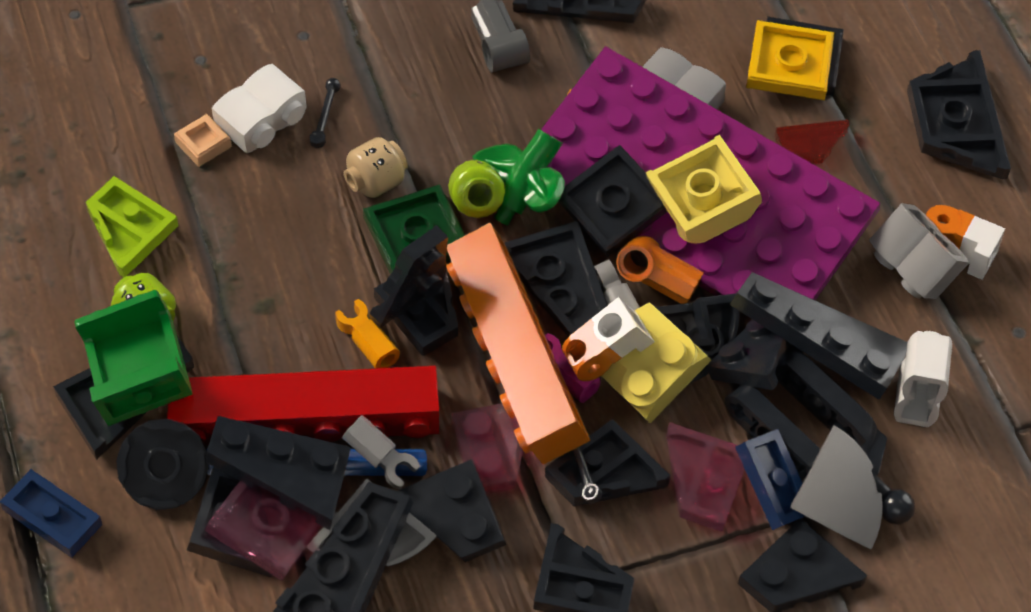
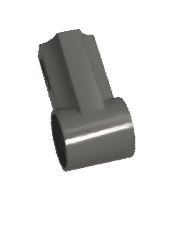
M480 0L475 7L471 8V18L482 40L484 60L491 73L530 62V49L526 35L522 29H515L503 1Z

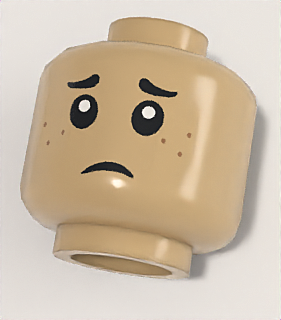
M376 137L348 153L346 158L347 169L344 170V177L354 192L360 191L367 197L376 198L402 183L404 180V170L407 169V160L397 143L394 141L388 142L384 138Z

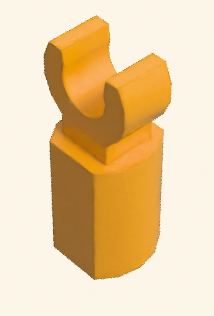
M359 299L354 301V311L358 315L355 318L344 316L340 309L335 312L337 327L340 331L352 335V341L374 368H388L397 362L400 356L398 348L372 319H368V309L363 301Z

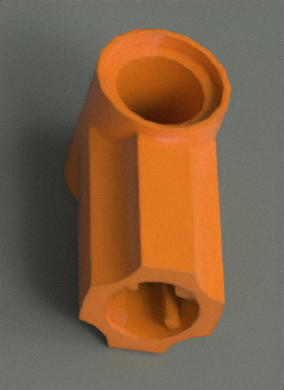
M648 236L633 238L619 252L616 260L617 269L626 280L642 282L680 304L689 302L704 274L703 271L661 249L658 242ZM637 250L645 254L648 259V266H637L631 259V251Z

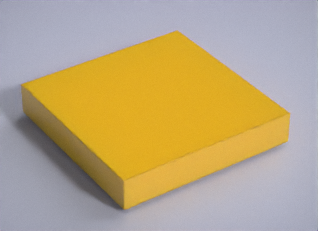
M757 20L746 88L825 100L834 32Z

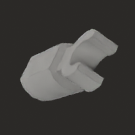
M610 260L594 266L607 306L619 297L634 311L640 308L628 284L621 283Z
M363 415L353 423L342 437L375 468L378 466L383 468L388 484L395 489L400 490L404 485L402 479L395 474L396 466L406 465L414 473L420 467L418 460L414 456L407 453H398L394 449L396 445Z

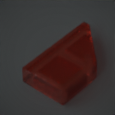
M839 120L776 127L774 137L776 144L812 164L823 163L830 155L836 143L847 134L849 121Z

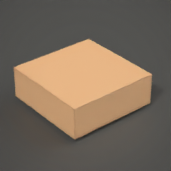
M208 114L174 133L175 143L198 167L232 147L231 138Z

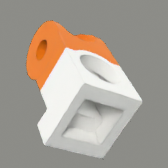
M936 205L931 207L927 211L926 216L969 260L970 265L967 273L983 280L999 250L1005 228L950 206Z
M618 297L571 334L563 343L562 352L577 378L581 381H591L602 376L608 371L612 363L615 364L635 348L642 352L653 344L654 340L639 315Z

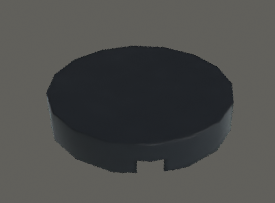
M172 419L150 420L135 428L122 442L116 459L118 479L131 498L142 506L155 510L177 508L192 500L204 486L209 471V464L205 462L207 448L200 435L185 423Z

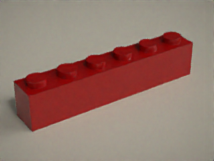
M436 366L189 377L193 394L169 403L167 419L185 423L198 433L205 446H209L218 416L327 442H335L343 439L342 437L345 432L363 415L387 437L408 436L410 438H422L428 434H439Z

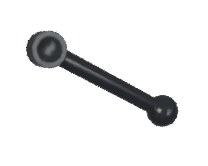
M330 78L325 83L327 94L317 129L309 136L310 144L314 148H321L326 143L325 126L334 94L341 87L340 81L336 78Z
M579 446L573 449L572 452L585 486L582 490V496L588 503L594 504L601 499L602 491L597 485L593 484Z

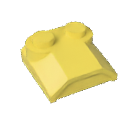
M720 135L653 171L649 170L646 172L647 179L676 223L679 236L689 243L698 244L706 242L747 221L762 203L760 191Z
M649 302L636 309L635 312L647 328L654 343L642 352L635 348L615 364L612 363L602 377L651 423L704 369L711 359Z

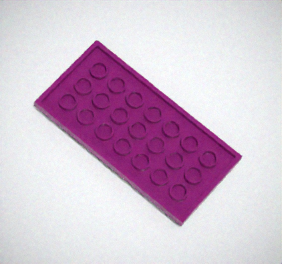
M607 46L599 53L541 129L563 143L548 167L561 173L565 180V186L619 145L624 148L645 172H648L681 157L720 135L761 193L762 203L755 210L752 217L706 242L695 244L689 243L679 236L676 223L667 212L635 236L653 238L658 242L661 249L703 271L704 274L698 286L714 296L736 294L753 272L816 301L880 210V202Z

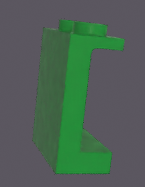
M152 290L105 309L94 311L74 321L76 330L85 344L93 377L94 387L89 388L92 402L108 426L193 394L171 314L157 290Z

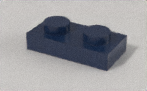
M776 429L736 446L735 449L771 529L775 530L805 517V515L790 507L803 483L779 430Z
M32 469L0 500L3 511L71 558L103 525L101 517Z

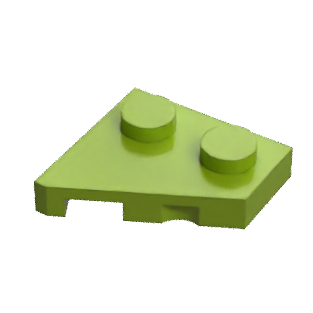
M113 176L86 201L88 213L119 275L123 278L135 269L179 226L175 214L116 176Z

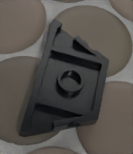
M980 50L970 52L967 60L954 66L948 62L938 67L933 73L923 74L909 81L907 94L921 153L1000 179L1008 178L1011 167Z

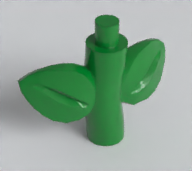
M538 129L524 151L513 144H499L482 149L472 156L473 160L485 161L493 166L504 182L505 195L503 203L494 216L496 220L508 226L515 213L522 215L526 206L532 211L541 213L553 208L557 204L564 191L565 180L559 171L548 167V165L563 145L561 141Z

